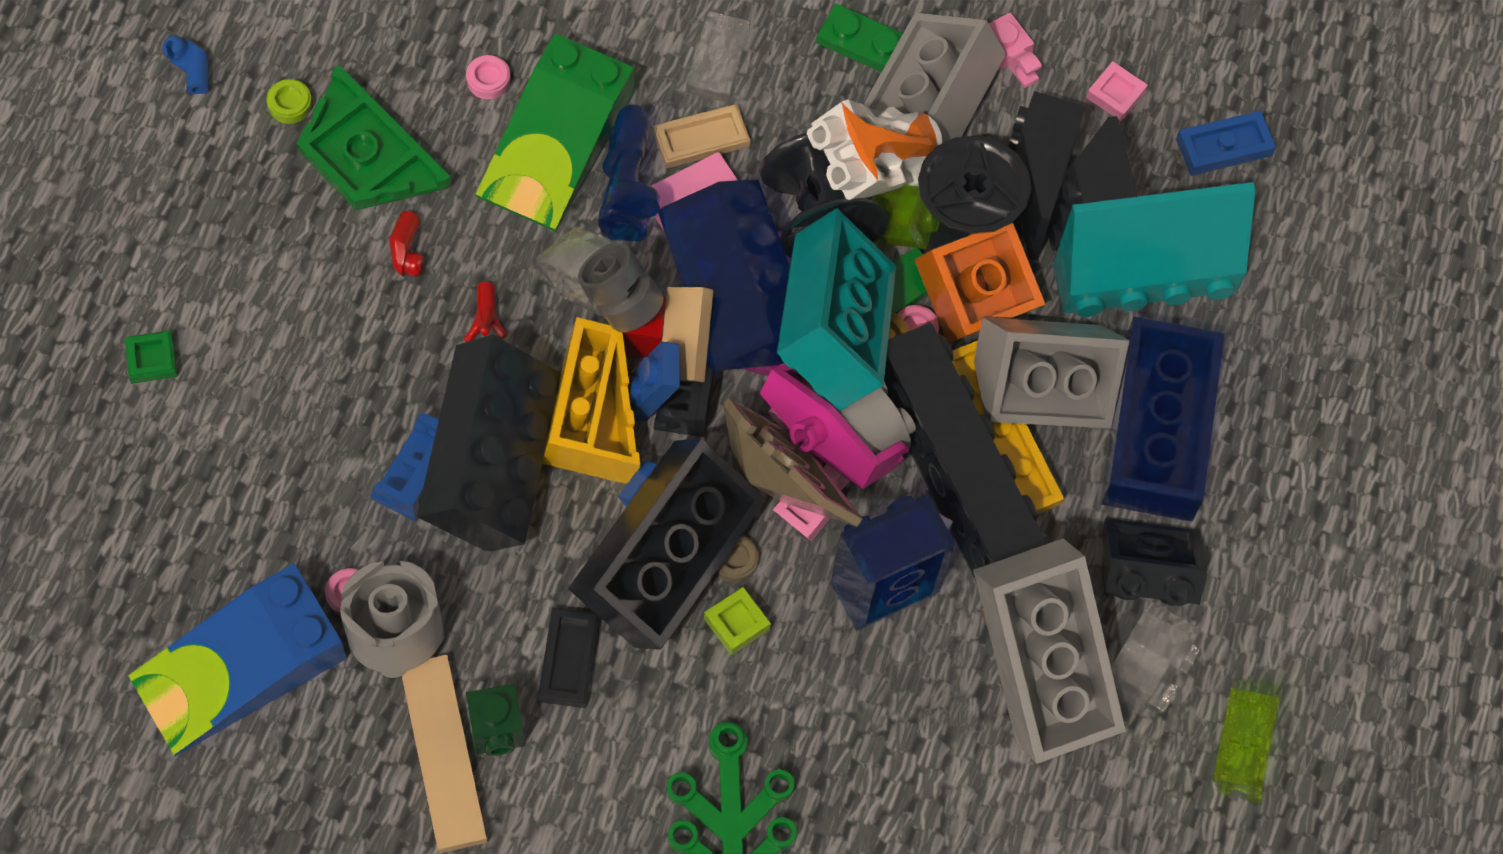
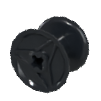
M807 133L796 135L777 145L764 157L759 168L763 184L778 193L797 195L798 209L802 211L788 222L779 238L782 253L792 259L795 234L836 208L874 243L884 234L889 224L887 210L874 200L865 198L848 200L845 198L842 190H833L826 176L827 167L831 164L824 150L813 148Z
M978 135L955 137L936 146L923 160L918 176L921 201L917 204L912 230L914 242L921 253L925 254L972 234L995 232L1012 223L1019 239H1021L1022 228L1019 215L1027 207L1032 187L1028 168L1019 155L998 140Z

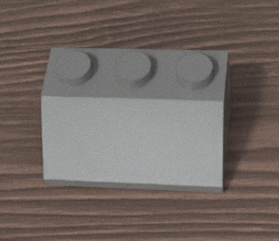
M914 13L864 105L870 109L875 117H878L888 107H895L902 114L914 112L927 114L937 123L942 135V143L955 137H962L1006 56V52L987 20Z
M982 317L974 364L985 415L990 422L1111 429L1130 340L1103 325Z

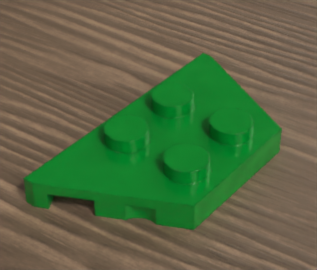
M340 65L333 69L331 73L332 81L324 97H319L312 111L313 118L309 124L305 125L297 141L298 152L355 210L444 190L452 185L451 176Z

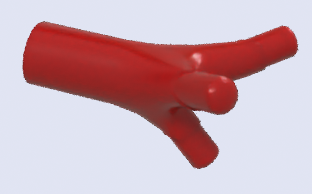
M482 282L477 285L476 315L470 330L464 336L465 342L474 340L479 333L487 336L490 328L500 339L508 335L496 315L495 285L491 282Z

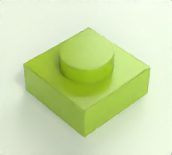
M744 587L704 612V620L731 656L768 632L771 627L769 620Z

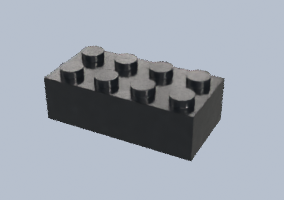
M493 334L456 345L417 518L484 551L491 552L525 544L559 386L560 372Z
M702 438L676 440L573 580L568 590L633 647L662 650L767 499Z

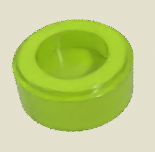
M286 79L279 81L268 91L266 99L268 110L271 116L281 123L293 124L300 122L311 112L312 98L310 91L305 84L298 80Z

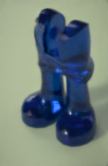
M628 105L619 111L615 126L610 130L609 149L602 166L603 172L610 180L599 210L598 226L601 232L610 240L642 241L647 236L646 218L653 217L660 211L661 197L654 187L641 183L638 180L639 165L645 157V149L650 134L648 114L639 105Z

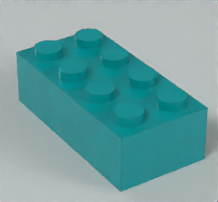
M836 208L795 234L777 353L785 365L795 369L804 377L820 397L826 398L841 411L884 385L896 265Z

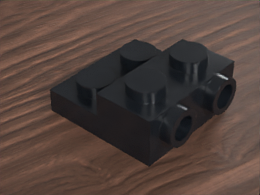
M1105 518L1102 535L1105 552L1102 568L1105 593H1112L1114 596L1124 600H1135L1140 597L1159 599L1161 602L1171 606H1183L1188 603L1200 605L1207 569L1198 530Z

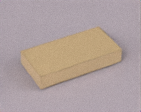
M737 104L653 125V134L666 169L705 159L717 152L724 154L750 147V138Z
M667 287L662 341L679 344L680 381L683 382L705 381L713 299L712 289L704 287Z

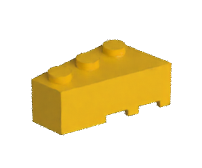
M576 317L567 343L542 464L611 481L628 483L633 475L638 472L641 465L639 452L636 451L633 429L635 421L633 410L630 407L629 377L623 333L614 330L611 325Z

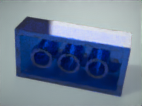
M1133 317L1125 336L1130 341L1112 422L1100 505L1190 522L1194 520L1204 500L1225 333Z

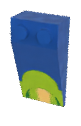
M294 563L246 590L128 676L175 757L341 663L347 657L341 639Z

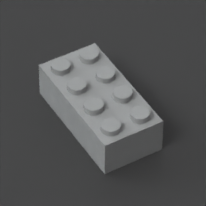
M1063 538L974 569L1014 736L1018 745L1038 764L1126 732L1085 556Z

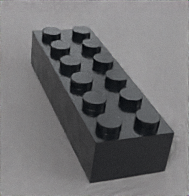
M928 323L888 339L884 382L888 389L887 396L896 408H903L915 423L916 431L910 434L911 445L909 452L939 511L944 517L953 521L950 532L975 579L974 569L1053 542V540L1048 535L1043 536L1035 522L1037 521L1035 506L1028 495H1021L1014 481L1016 480V473L1009 457L1006 454L1000 455L993 441L995 434L990 420L985 414L979 415L973 403L974 393L969 380L963 374L958 375L952 363L953 352L948 340L943 335L939 337L932 323Z

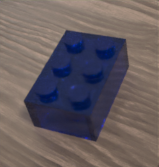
M928 493L914 500L912 496L903 497L893 502L886 509L887 512L872 519L869 516H862V521L857 527L847 524L843 528L844 532L840 533L830 583L856 631L940 592L955 541Z

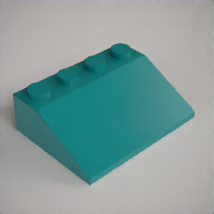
M1254 183L1073 205L1053 264L1063 313L1077 312V315L1080 317H1091L1107 308L1121 307L1123 311H1136L1153 302L1165 301L1166 305L1176 306L1188 302L1192 297L1208 295L1211 300H1221L1238 292L1247 273L1255 199Z

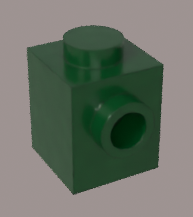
M515 684L466 692L476 755L486 753L489 756H500L513 752L517 747L524 746Z

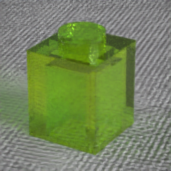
M905 185L895 190L874 195L872 200L887 210L889 224L884 234L875 242L885 245L927 249L931 232L935 233L938 230L940 221L932 217L922 202L919 186Z

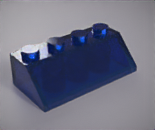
M759 180L719 181L662 207L658 214L683 287H704L713 290L707 358L712 371L783 364L784 362L777 353L790 266Z

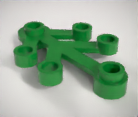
M722 722L712 729L708 741L710 754L719 761L721 812L696 790L695 780L687 773L678 772L673 774L668 779L666 787L667 797L673 804L684 806L722 841L723 854H743V839L778 802L788 800L794 789V779L789 772L782 769L773 770L765 779L764 789L741 812L739 759L746 752L748 739L745 730L733 722ZM725 733L733 734L737 738V743L732 747H725L719 741L720 736ZM775 779H782L788 784V789L783 793H776L771 789L770 783ZM677 782H685L689 785L690 792L685 796H678L672 791V787ZM785 817L772 820L767 828V838L751 854H778L782 850L789 849L794 844L797 835L795 824ZM680 820L671 825L668 831V844L673 851L681 854H714L697 840L698 832L691 822ZM780 826L785 827L789 830L791 837L786 841H778L772 834L773 830ZM678 830H687L692 835V840L687 844H679L674 840L673 836Z

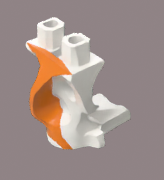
M849 99L842 101L811 123L812 127L807 131L813 148L824 150L831 164L827 167L826 176L832 189L842 190L845 198L848 200L878 195L903 186L919 189L918 176L923 160L936 146L942 144L940 129L937 123L927 114L921 112L902 114L895 107H888L878 117H875L868 107Z

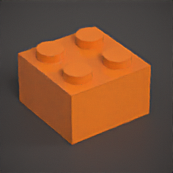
M1013 223L995 232L972 234L933 249L914 259L944 336L949 343L979 332L982 317L1012 319L1046 305Z

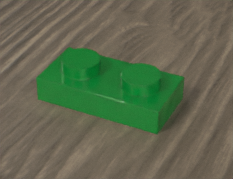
M835 3L817 34L816 43L882 72L903 33Z

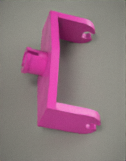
M783 363L771 370L760 391V395L790 429V438L794 446L800 442L802 443L798 450L802 452L810 451L861 489L893 471L904 460L902 455L909 451V447L902 441L874 455L833 405L799 382L803 377L795 369H791Z

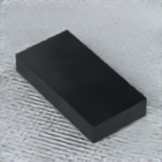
M552 607L538 702L586 708L600 618L597 614Z

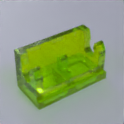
M1231 688L1213 776V782H1218L1220 794L1229 796L1231 791L1243 792L1246 794L1245 798L1247 801L1262 805L1279 718L1280 697Z

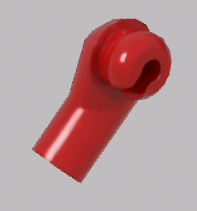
M411 211L400 213L389 237L393 269L402 277L405 274L411 277H418L421 275L424 267L423 255L418 252H411V243L421 223L418 215Z

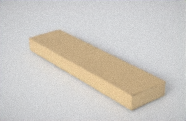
M442 655L429 658L418 667L408 670L402 675L435 839L440 854L487 843V837L448 656Z

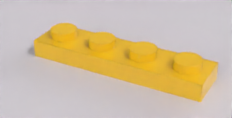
M975 341L953 350L952 363L958 375L963 374L969 380L974 393L973 403L979 415L985 413L974 364L978 342ZM991 422L995 434L993 441L1000 455L1006 454L1011 460L1016 473V480L1014 481L1021 495L1026 494L1030 497L1037 515L1061 505L1064 497L1027 424Z

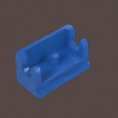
M425 413L419 414L412 433L382 481L376 483L370 495L372 500L415 522L418 519V508L439 421Z

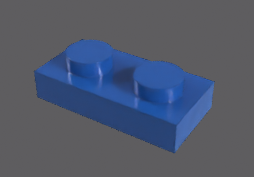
M1261 111L1179 130L1176 137L1190 176L1271 157L1276 149Z
M661 341L647 357L643 358L638 367L628 375V392L634 421H646L680 387L679 344Z

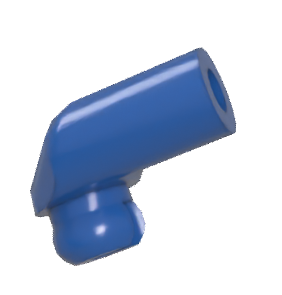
M177 35L168 37L162 46L163 54L169 58L171 63L186 72L187 92L189 94H207L209 91V59L207 53L186 38H181Z

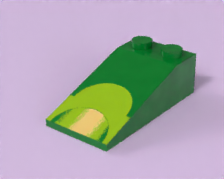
M555 33L530 76L475 194L476 197L556 232L634 94V67Z

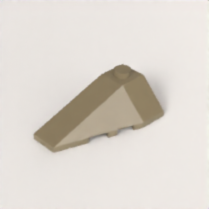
M727 399L724 403V411L733 463L741 475L764 497L770 495L783 503L855 527L859 525L862 521L861 516L813 453L798 450L802 443L800 442L794 446L790 438V432L733 399Z

